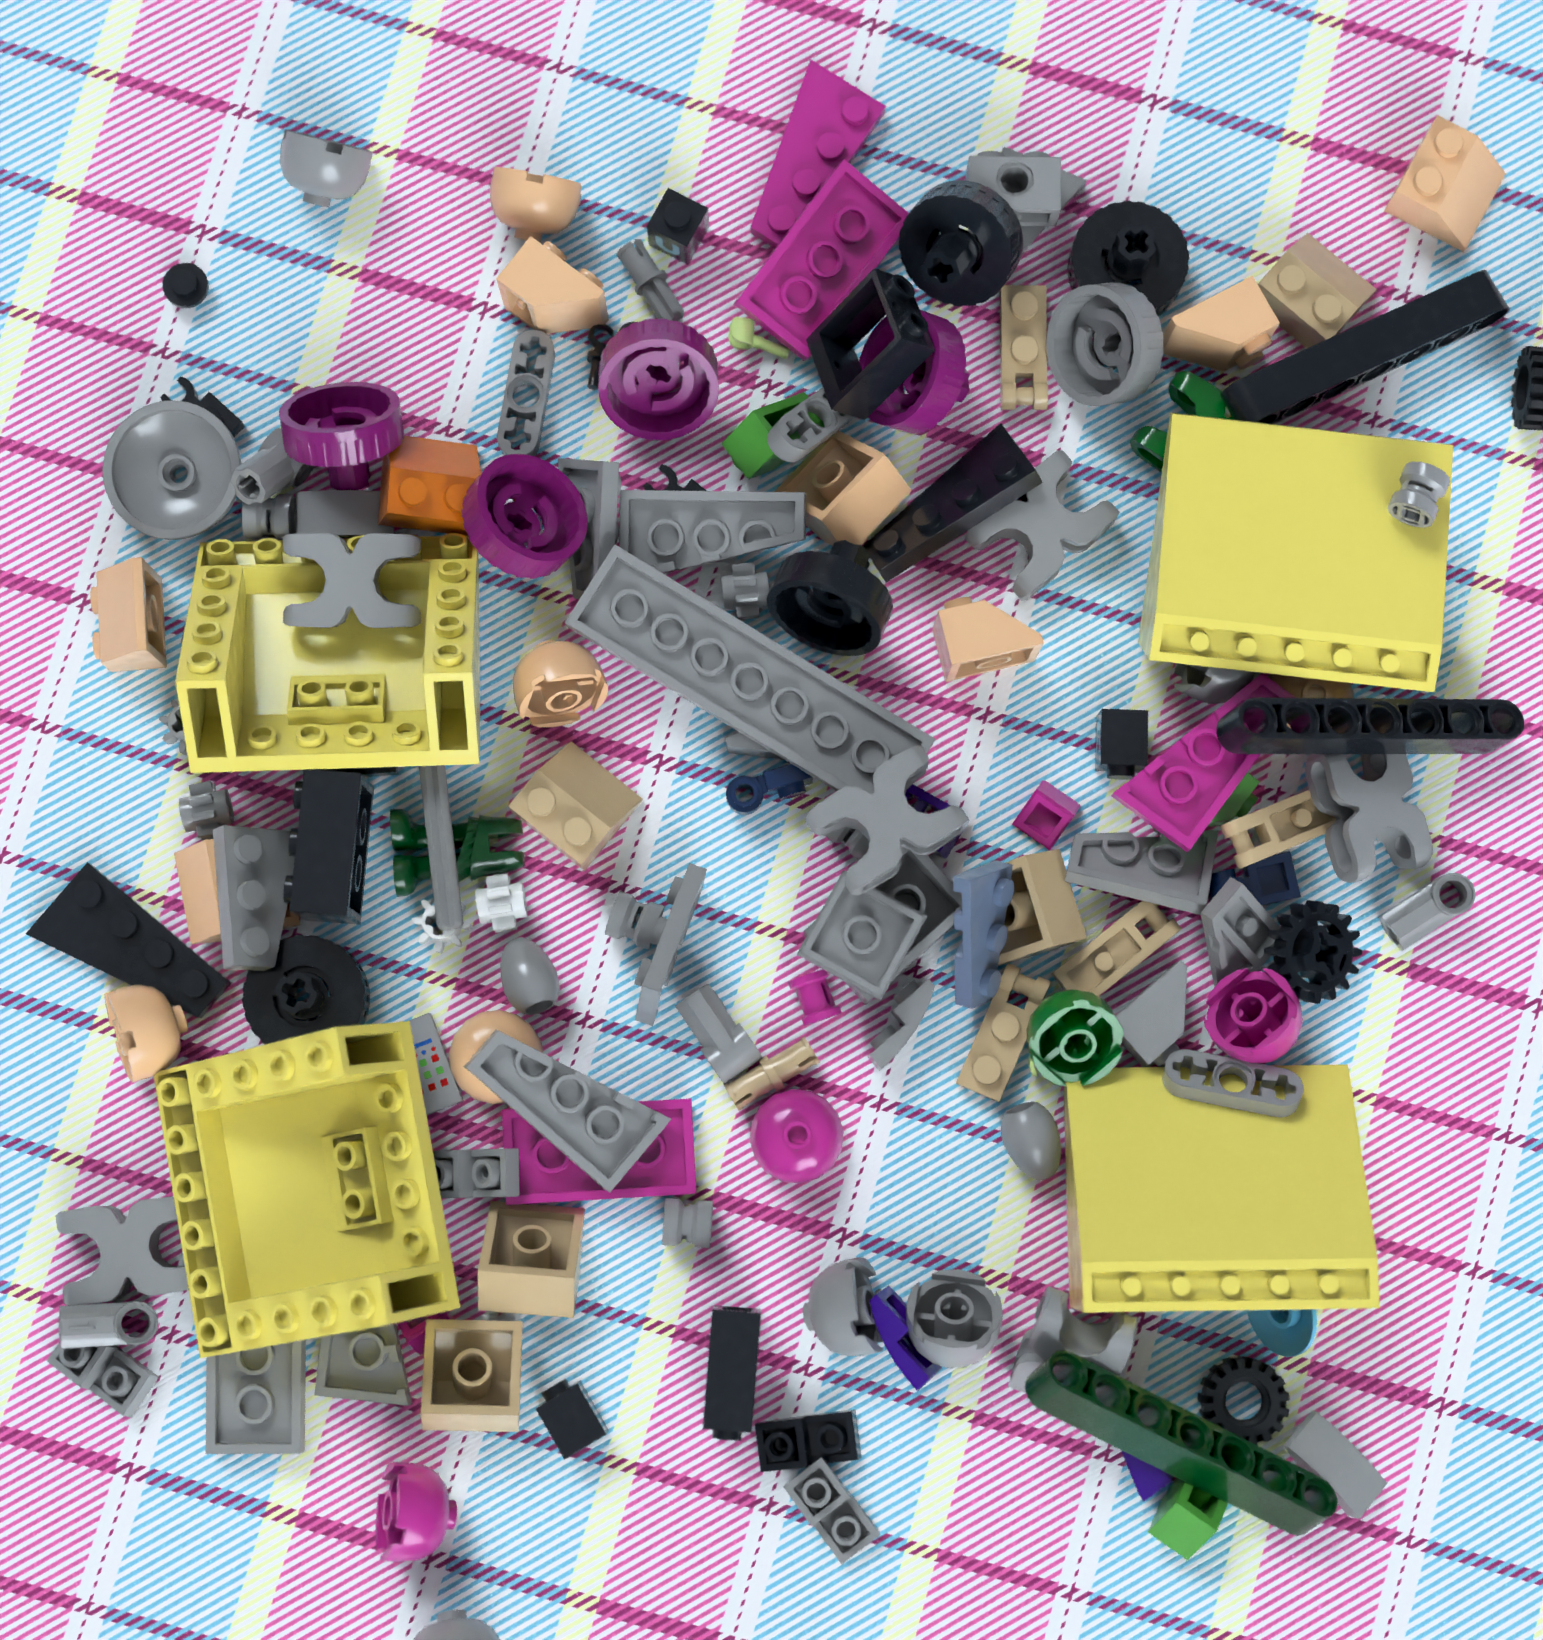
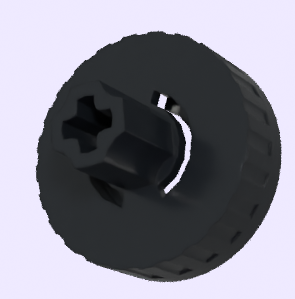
M949 181L930 189L906 216L899 234L900 258L908 276L914 281L915 285L929 297L941 303L959 307L984 303L992 296H995L1018 267L1023 253V233L1014 210L997 192L972 181ZM959 225L968 228L978 237L982 245V253L978 260L979 248L974 236L968 231L959 228ZM973 265L977 268L976 272L972 268Z
M1123 201L1108 204V206L1096 210L1093 215L1089 216L1076 233L1067 265L1071 290L1084 285L1119 283L1107 272L1105 265L1106 254L1102 253L1103 250L1108 252L1107 263L1113 275L1123 281L1132 282L1140 280L1141 284L1125 285L1132 286L1140 293H1143L1147 300L1152 303L1157 316H1160L1176 300L1188 273L1189 251L1186 238L1183 236L1178 224L1167 213L1162 212L1155 206L1139 201ZM1134 248L1137 249V250L1134 251L1132 254L1129 253V252L1132 251Z
M841 540L833 544L830 553L806 551L788 556L782 562L768 592L767 608L775 622L786 633L801 643L833 655L859 656L873 651L880 643L893 611V600L886 586L868 570L870 565L868 560L871 554L861 545Z
M296 935L291 938H284L280 940L275 967L265 971L248 970L246 975L247 978L242 990V1004L245 1010V1017L255 1036H258L265 1045L334 1027L364 1025L370 1007V987L366 974L360 963L350 952L328 939L313 935ZM320 978H322L329 987L330 997H328L327 987ZM304 987V990L310 993L307 1002H297L295 996L298 990ZM319 1014H321L320 1017L316 1018L315 1020H311V1021H300V1020H296V1019H301V1020L313 1019L314 1017H316V1016H318Z

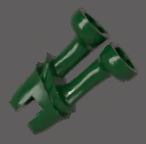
M390 809V830L394 852L428 848L425 825L415 823L410 814L403 809ZM479 815V818L469 816L468 822L452 824L454 846H462L460 853H455L459 882L469 876L471 881L484 876L515 871L525 866V852L500 851L490 853L489 839H506L523 835L521 820ZM393 856V874L397 897L410 895L414 892L419 882L431 878L429 856Z

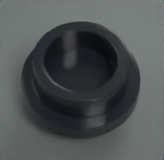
M179 263L166 272L162 288L171 304L187 309L193 308L204 301L209 291V281L204 271L197 265Z

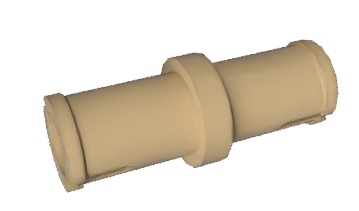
M803 1037L799 1042L770 1059L764 1056L758 1060L760 1065L732 1082L724 1084V1087L738 1111H740L744 1106L769 1091L775 1089L776 1092L784 1089L783 1083L820 1062L806 1038Z

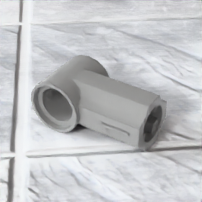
M277 428L268 435L254 456L234 469L230 482L236 490V496L248 505L253 502L263 503L287 484L293 488L299 487L309 477L315 466L305 465L290 458L284 450L281 429Z
M1449 873L1433 879L1427 886L1378 918L1390 940L1400 951H1403L1455 916L1467 912L1474 903L1475 888L1466 876L1459 873ZM1444 883H1449L1458 890L1459 902L1454 908H1449L1441 902L1439 891Z
M709 984L697 989L675 1006L702 1045L701 1052L723 1084H726L763 1058L740 1023L736 1024L727 1012V1008Z
M128 1301L59 1306L60 1349L140 1345L152 1339L158 1328L157 1313L145 1302ZM139 1309L146 1316V1328L140 1335L129 1337L122 1330V1318L129 1310Z

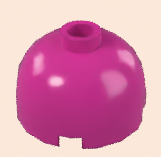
M1247 968L1236 970L1221 979L1209 993L1206 1001L1209 1008L1207 1020L1204 1017V1026L1216 1046L1231 1058L1259 1064L1273 1062L1287 1054L1296 1043L1303 1024L1302 1007L1292 987L1284 977L1272 969L1263 968L1265 972H1250Z
M790 1089L774 1094L759 1107L751 1122L749 1141L754 1158L767 1174L782 1182L802 1184L820 1178L834 1166L842 1151L844 1131L839 1114L827 1099L812 1091Z
M390 1462L382 1476V1480H391L389 1491L386 1495L378 1494L376 1509V1545L379 1549H387L380 1556L381 1561L394 1562L420 1560L431 1555L441 1545L446 1530L454 1529L457 1519V1503L455 1500H449L447 1486L439 1474L429 1467L415 1463Z

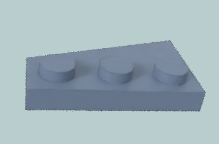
M996 860L953 876V891L962 893V910L958 909L954 913V929L963 932V943L960 944L954 956L955 1004L973 1009L992 1000L999 989L1001 974L997 970L999 956L1005 946L1008 934L1007 927L1004 925L1007 906L1010 904L1014 894V882L1011 880L1012 864Z

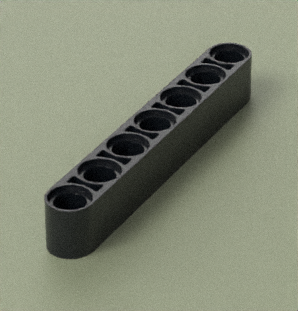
M1481 270L1251 373L1229 385L1223 390L1220 397L1234 420L1276 424L1478 332L1500 320L1509 312L1510 308L1487 270Z
M1255 697L1247 699L1223 716L1216 726V734L1221 745L1229 752L1235 754H1487L1522 734L1524 717L1514 703L1503 699Z

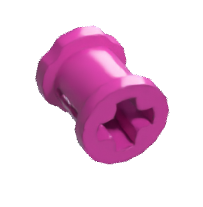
M823 969L788 981L790 989L796 990L804 1013L802 1018L804 1026L842 1013L840 1006L835 1005L826 979L830 974Z

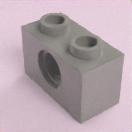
M983 151L978 153L977 156H969L966 181L982 184L997 192L1014 210L1021 226L1057 225L1061 212V157H1050L1049 154L1040 151L1028 152L1023 156H1004L1003 153L998 151ZM1010 180L1017 181L1023 186L1024 190L1019 193H1010L1003 188L1002 183Z

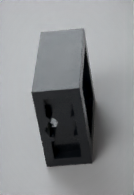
M874 268L806 339L831 410L865 420L935 351L928 332V323L922 316L914 296L915 290L905 277ZM886 315L895 338L862 370L854 347Z
M713 1305L703 1429L713 1430L712 1438L739 1441L742 1438V1432L752 1433L761 1309Z

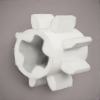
M508 873L485 877L487 888L475 889L480 924L492 923L495 933L517 930L516 919L528 917L523 883L511 884Z
M423 899L421 903L425 912L422 918L415 917L411 920L415 925L422 926L425 931L418 937L417 941L420 944H425L431 938L434 939L436 952L440 954L444 951L445 943L453 942L461 948L463 945L458 936L461 930L472 929V925L463 921L464 924L461 928L443 930V935H439V932L431 926L432 920H436L435 906ZM461 903L463 913L467 907Z

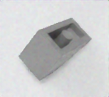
M1182 960L1170 966L1116 1014L1124 1032L1121 1044L1142 1067L1149 1065L1153 1061L1160 1067L1166 1062L1171 1053L1180 1049L1175 1041L1184 1034L1187 966Z

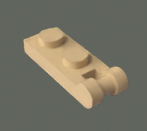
M1004 285L1000 290L1001 410H1015L1016 405L1032 406L1033 410H1047L1046 285ZM1015 378H1032V387H1016Z
M1309 789L1221 825L1220 828L1225 839H1231L1237 853L1233 858L1238 869H1241L1326 834V830L1336 822L1335 816L1321 813L1317 809ZM1255 828L1261 845L1254 847L1247 830Z
M1141 901L1051 975L1063 990L1087 991L1099 997L1182 928L1174 918L1169 920L1159 909L1158 904ZM1142 918L1154 930V933L1147 939L1135 926Z
M1007 963L1004 969L999 989L992 998L956 1081L957 1085L998 1103L1002 1099L1027 1041L1026 1030L1030 1017L1045 999L1051 981L1040 976L1035 980L1021 974V968ZM1012 990L1029 997L1024 1010L1007 1003Z

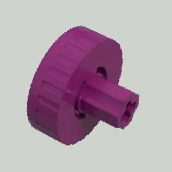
M920 310L928 323V332L935 351L868 416L876 424L909 434L923 433L935 427L946 417V414L956 402H963L970 391V373L965 369L966 350L961 333L947 319ZM887 316L873 329L863 347L859 359L862 370L895 338Z
M662 318L646 319L622 328L607 342V346L601 354L598 392L602 408L616 426L633 436L643 439L670 440L695 431L711 416L718 400V362L712 346L696 329L679 321ZM681 376H682V383H681L680 387H679L677 390H675V391H673V392H670V393H667V394H664V395H663V394H653L654 392H655V393H663V392L672 390L675 386L678 385V383H679V381H680V379H681Z
M340 382L317 386L292 396L279 409L283 445L287 455L305 465L327 467L330 487L335 490H360L368 486V480L371 478L368 462L394 451L404 439L398 395L390 388L374 383Z
M510 454L495 459L471 484L463 499V525L472 545L491 565L499 568L502 572L515 575L516 577L536 579L556 572L581 546L586 536L587 512L577 488L562 471L549 462L535 456ZM509 499H512V501H513V502H508V503H506V501L509 500ZM538 516L540 517L544 527V530L540 535L539 533L541 531V523L539 521Z

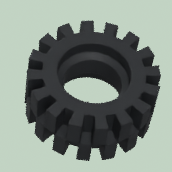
M1525 346L1521 350V356H1518V368H1515L1513 375L1515 377V384H1512L1511 392H1514L1511 399V407H1514L1511 413L1512 420H1514V426L1517 429L1543 431V347Z
M1238 1356V1358L1228 1357L1222 1359L1221 1364H1214L1209 1369L1210 1374L1207 1378H1202L1200 1384L1203 1387L1201 1393H1198L1197 1400L1201 1402V1409L1199 1411L1202 1418L1256 1445L1261 1441H1270L1273 1439L1271 1435L1275 1431L1280 1432L1284 1427L1281 1422L1284 1417L1288 1418L1290 1409L1286 1408V1401H1290L1289 1392L1284 1389L1283 1385L1286 1383L1283 1378L1277 1375L1275 1369L1270 1365L1246 1356ZM1240 1382L1253 1384L1261 1395L1259 1411L1255 1416L1246 1420L1234 1418L1226 1407V1395L1229 1389Z

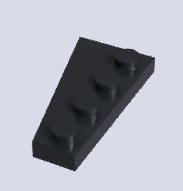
M1000 423L867 541L863 547L871 554L870 559L885 583H887L1043 482L1036 469Z
M88 862L25 933L127 984L154 987L164 993L171 1005H181L183 1011L198 1018H202L232 983Z

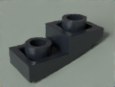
M856 1409L755 1423L761 1472L806 1468L821 1457L827 1463L852 1461L862 1458Z

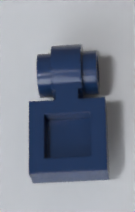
M792 764L765 771L760 776H739L734 778L726 789L727 804L735 813L749 815L760 808L764 795L772 796L778 794L780 800H785L806 793L805 786L813 783V777ZM741 789H748L753 793V798L750 801L742 802L737 799L736 794Z
M1290 851L1275 854L1242 868L1245 878H1242V876L1236 877L1235 869L1212 873L1208 902L1213 899L1230 877L1241 882L1262 906L1301 897Z

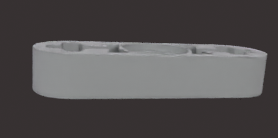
M531 329L522 332L513 344L497 432V442L504 456L510 454L535 456L540 447L555 363L553 342L545 332ZM533 343H539L541 351L546 353L545 355L537 356L534 368L536 375H543V378L528 373L529 360L523 350H531ZM531 385L539 391V399L533 406L521 407L514 402V393L520 386ZM510 414L525 419L524 433L526 439L530 440V443H522L520 450H514L511 441L507 440V437H515L518 428L517 417L509 418ZM536 418L535 422H532L528 419Z
M822 387L780 418L767 435L768 445L772 452L780 459L787 462H797L850 423L854 416L831 410ZM808 412L818 416L825 427L815 424L810 419ZM797 431L801 437L792 440L789 436Z
M1181 1049L1171 1053L1165 1062L1162 1075L1164 1087L1176 1097L1273 1117H1287L1293 1114L1300 1104L1304 1090L1301 1079L1291 1070L1265 1064L1249 1063L1239 1059L1189 1049ZM1181 1067L1190 1069L1189 1080L1180 1079ZM1207 1071L1213 1072L1209 1086L1204 1085ZM1226 1074H1234L1244 1081L1246 1088L1240 1092H1229L1221 1086L1219 1079ZM1256 1081L1261 1082L1258 1096L1252 1095ZM1275 1086L1284 1087L1285 1099L1275 1098Z

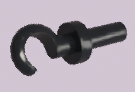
M606 324L594 325L588 333V340L594 347L587 354V361L591 363L587 387L591 390L598 389L599 362L601 361L602 351L606 347L605 343L595 338L594 333L605 331L610 336L614 335V330Z

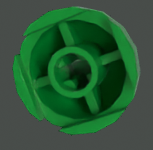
M1069 989L1052 994L1044 999L1034 1010L1026 1030L1029 1054L1042 1077L1056 1085L1066 1086L1065 1082L1072 1083L1080 1081L1082 1086L1093 1084L1111 1072L1120 1061L1123 1052L1120 1046L1124 1032L1117 1016L1105 1000L1092 992Z

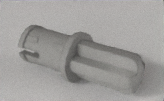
M635 239L633 243L630 241L622 246L617 252V257L635 282L634 290L637 295L645 297L658 319L679 321L684 316V309L666 282L668 275L664 270H659L642 240Z

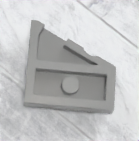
M1230 877L1201 912L1214 987L1221 979L1236 970L1247 968L1250 972L1259 971L1271 957L1264 954V948L1274 946L1275 940L1267 932L1269 929H1280V926L1241 882Z

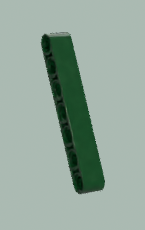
M1065 1350L1055 1352L1035 1369L1025 1381L1027 1397L1039 1410L1289 1534L1296 1536L1304 1535L1336 1512L1338 1507L1336 1493L1332 1486L1323 1478L1072 1352Z

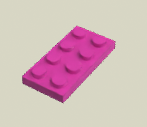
M843 159L733 304L803 361L807 360L811 353L806 339L859 283L879 265L900 237V230L909 212Z
M692 1099L637 1101L671 1118V1121L610 1193L605 1191L513 1109H502L503 1149L519 1148V1196L506 1197V1205L697 1194Z

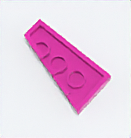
M810 59L750 226V233L775 249L837 165L843 159L850 164L852 163L885 114L886 106Z
M1261 673L1215 710L1214 713L1190 730L1178 742L1148 764L1131 780L1117 789L1111 797L1184 851L1188 852L1261 755L1235 754L1226 750L1219 742L1216 734V726L1219 720L1250 698L1296 697Z

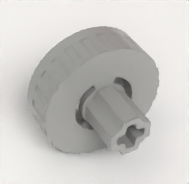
M1124 283L1084 285L1070 291L1056 306L1047 331V357L1052 374L1058 385L1073 400L1088 406L1124 403L1138 398L1154 382L1161 366L1164 337L1161 322L1155 312V308L1147 300V297L1137 291L1136 288L1127 286ZM1094 331L1096 332L1094 337V350L1096 352L1098 359L1107 366H1117L1118 373H1114L1113 368L1102 367V365L1097 361V358L1093 351Z

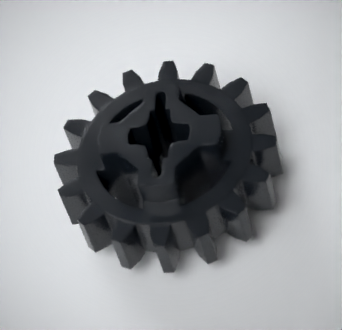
M1306 900L1305 904L1293 903L1290 905L1291 915L1279 913L1276 916L1278 923L1281 925L1280 929H1269L1267 932L1275 940L1274 946L1264 948V954L1273 956L1274 962L1267 969H1272L1284 977L1292 987L1297 998L1303 1002L1320 1004L1321 999L1335 1000V988L1348 990L1350 987L1348 980L1345 978L1348 973L1358 974L1359 969L1352 964V959L1362 955L1361 949L1353 948V941L1360 936V932L1347 929L1352 917L1346 914H1339V906L1313 900Z

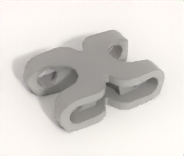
M1057 450L1035 468L1043 483L1021 496V501L1016 499L969 529L965 540L976 550H984L987 546L1001 538L1014 539L1024 546L1029 555L1028 564L1017 575L1012 587L1013 592L1021 601L1031 598L1058 575L1065 558L1063 550L1073 554L1086 551L1114 524L1120 513L1109 501H1101L1098 505L1084 513L1071 512L1061 505L1056 496V488L1067 477L1072 465V460L1063 450Z
M331 533L288 534L283 537V550L286 554L315 560L323 568L326 579L323 592L314 601L286 606L283 611L284 624L296 627H337L346 621L352 608L359 622L370 628L415 627L421 624V612L417 607L390 602L381 593L378 584L380 571L389 561L400 558H413L418 555L421 550V538L406 534L370 533L358 540L351 553L346 541L338 535Z
M911 747L879 765L873 775V794H869L858 786H845L810 809L805 818V823L816 835L825 836L833 831L848 827L859 830L867 837L869 843L868 852L858 862L849 867L845 877V885L853 895H861L895 876L901 867V847H905L917 855H929L960 835L970 821L964 810L958 806L950 805L943 810L926 814L917 812L907 803L906 790L917 779L925 775L928 769L929 757L922 747Z
M1311 754L1307 759L1305 771L1313 803L1321 813L1335 816L1336 822L1326 830L1324 840L1333 869L1340 880L1347 883L1359 882L1373 873L1377 865L1375 839L1384 844L1393 864L1399 868H1421L1431 859L1433 846L1424 813L1418 806L1403 802L1402 797L1412 788L1413 775L1406 754H1361L1363 780L1354 774L1344 754Z
M174 1196L139 1200L130 1207L127 1217H125L121 1209L112 1205L72 1209L55 1215L58 1232L62 1234H87L97 1243L100 1251L99 1266L90 1277L76 1282H68L63 1287L64 1304L81 1305L119 1300L130 1292L132 1284H134L138 1292L147 1296L189 1290L185 1267L170 1265L162 1258L158 1248L162 1231L168 1224L178 1221Z
M1048 1286L1037 1305L1035 1313L1036 1322L1032 1329L1025 1332L1017 1351L1008 1387L1026 1393L1025 1381L1027 1377L1051 1355L1063 1350L1072 1352L1119 1376L1130 1355L1139 1318L1123 1312H1115L1106 1322L1097 1324L1083 1322L1074 1317L1067 1308V1299L1070 1294Z

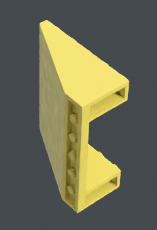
M1170 413L1138 644L1147 658L1153 661L1435 692L1443 643L1453 445ZM1409 462L1431 464L1444 471L1450 478L1446 494L1437 500L1436 504L1439 511L1434 523L1426 528L1407 525L1394 518L1388 512L1387 507L1392 495L1401 489L1402 485L1399 479L1405 465Z
M450 533L444 536H416L421 538V550L418 555L413 558L391 560L381 569L378 578L381 593L390 602L414 605L421 612V624L415 627L370 628L359 622L353 608L346 621L337 627L288 626L283 623V611L286 606L314 601L323 592L326 579L323 568L315 560L289 556L283 550V540L274 538H263L258 541L218 539L212 542H200L175 680L190 773L479 764V553L469 540V536L459 533ZM363 535L344 538L351 553Z
M410 1021L334 1027L161 1070L154 1075L200 1358L390 1325L461 1308Z
M1348 1064L1272 1065L1293 1071L1303 1083L1304 1090L1297 1110L1287 1117H1273L1176 1097L1169 1093L1163 1085L1162 1075L1164 1067L1113 1068L1108 1075L1093 1084L1084 1086L1081 1085L1080 1081L1065 1082L1066 1086L1063 1087L1070 1308L1081 1312L1380 1308L1378 1256ZM1181 1067L1180 1079H1190L1189 1068ZM1206 1072L1204 1085H1210L1213 1072ZM1226 1074L1219 1079L1221 1086L1229 1092H1240L1246 1088L1244 1081L1237 1075ZM1260 1081L1255 1082L1252 1095L1258 1096ZM1275 1086V1098L1285 1099L1284 1087Z

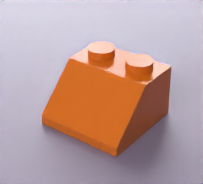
M404 435L402 443L394 451L383 456L378 525L468 535L463 525L462 503L467 494L466 491L481 474L477 445Z

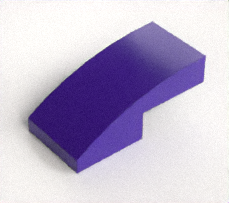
M887 1286L870 1300L873 1318L893 1361L905 1378L918 1391L942 1367L933 1364L916 1350L908 1335L906 1303L890 1286Z

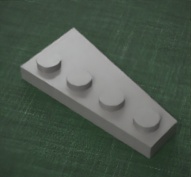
M621 490L619 547L663 574L806 540L805 492Z
M495 1030L464 1065L470 1073L609 1193L671 1121V1118L644 1106L636 1100L597 1082L591 1077L554 1060L498 1030Z

